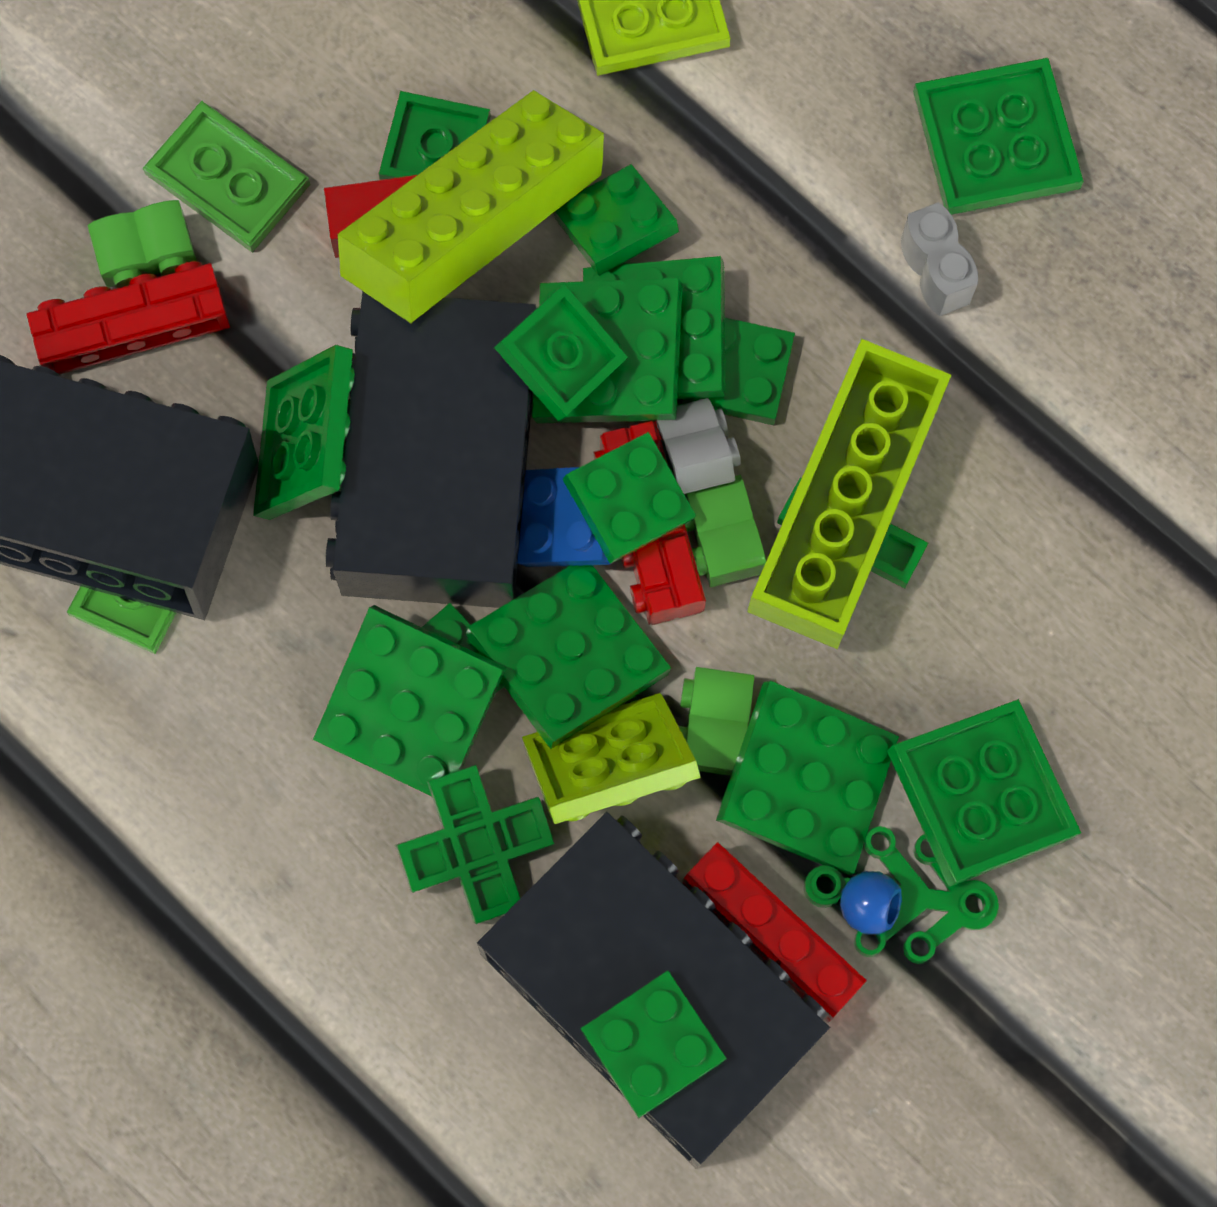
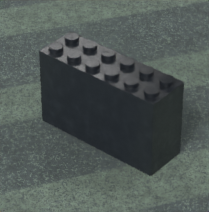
M362 291L361 308L353 307L351 314L350 331L351 336L355 337V353L352 354L351 367L354 369L355 378L350 390L351 399H348L347 413L350 416V427L345 437L346 445L343 448L342 458L346 465L343 482L340 485L341 491L332 493L331 520H335L336 538H328L326 546V567H330V578L337 581L341 596L440 604L451 603L453 605L500 608L515 599L533 392L494 347L536 309V304L444 297L415 321L409 323Z
M0 355V564L205 621L258 471L259 461L250 429L241 421L229 416H219L217 419L199 415L197 410L184 404L174 403L171 407L153 402L148 396L136 391H126L125 394L107 390L104 385L91 379L81 378L77 382L62 378L57 372L47 367L34 366L33 369L17 366L10 359Z
M606 811L477 942L480 955L621 1095L622 1093L581 1032V1028L666 971L670 972L727 1059L643 1117L697 1169L831 1028L823 1021L828 1014L808 994L805 993L801 998L786 985L790 980L789 975L774 960L768 957L762 962L749 948L753 941L738 925L731 921L725 926L713 914L712 911L716 906L703 891L696 886L688 890L677 879L676 875L679 873V870L670 859L658 850L652 855L644 848L639 841L643 837L642 834L627 818L621 815L616 820Z

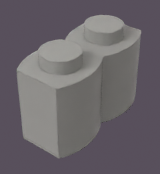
M939 202L909 213L901 237V248L908 265L914 272L920 275V288L927 305L939 316L969 305L978 284V271L970 253L958 243V229L954 218Z
M708 398L677 405L676 420H654L657 424L668 467L684 494L735 481L733 467L741 465L738 447L734 437L726 439L728 437V428L723 410H714Z

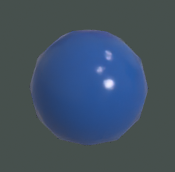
M864 871L850 878L843 888L840 907L843 918L850 927L863 934L880 935L890 930L899 915L902 902L901 888L894 879L880 871Z

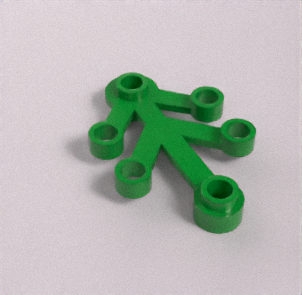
M875 827L869 831L865 838V850L871 857L879 859L901 888L902 902L898 918L893 927L880 935H876L879 940L878 947L874 950L864 948L861 944L863 933L858 931L854 937L855 949L862 956H876L882 951L888 939L925 910L948 912L926 932H914L904 943L905 956L913 963H924L934 955L937 946L961 927L974 931L981 930L990 925L996 918L999 909L997 895L989 885L978 880H966L948 887L936 858L926 857L921 852V843L927 841L925 834H923L914 844V856L920 863L931 866L948 891L929 889L895 847L896 839L893 832L886 827ZM877 834L885 836L889 843L888 849L884 851L874 849L871 844L872 836ZM831 866L816 867L805 879L804 894L807 900L816 907H831L841 898L842 890L850 878H843L841 873ZM829 877L834 883V891L828 894L820 892L816 886L817 879ZM969 896L978 897L983 905L982 911L979 913L970 912L965 905L966 898ZM912 940H924L928 945V953L925 956L915 955L911 950Z

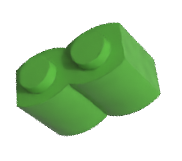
M179 200L154 203L134 212L107 216L88 224L100 274L107 287H115L117 289L128 286L131 279L142 274L161 276L175 273V269L179 265L197 261L185 215Z
M735 476L734 482L686 493L685 497L695 512L696 517L685 524L687 532H694L698 547L692 548L699 576L706 575L709 587L761 575L766 558L742 476Z
M696 667L693 679L684 678L680 707L689 708L687 727L679 726L696 759L699 771L732 775L748 728L754 675Z

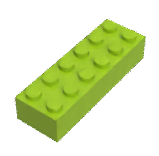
M531 91L338 234L340 276L409 323H412L602 175L604 133L538 92Z
M861 338L752 593L747 610L748 613L838 650L949 383L951 374Z

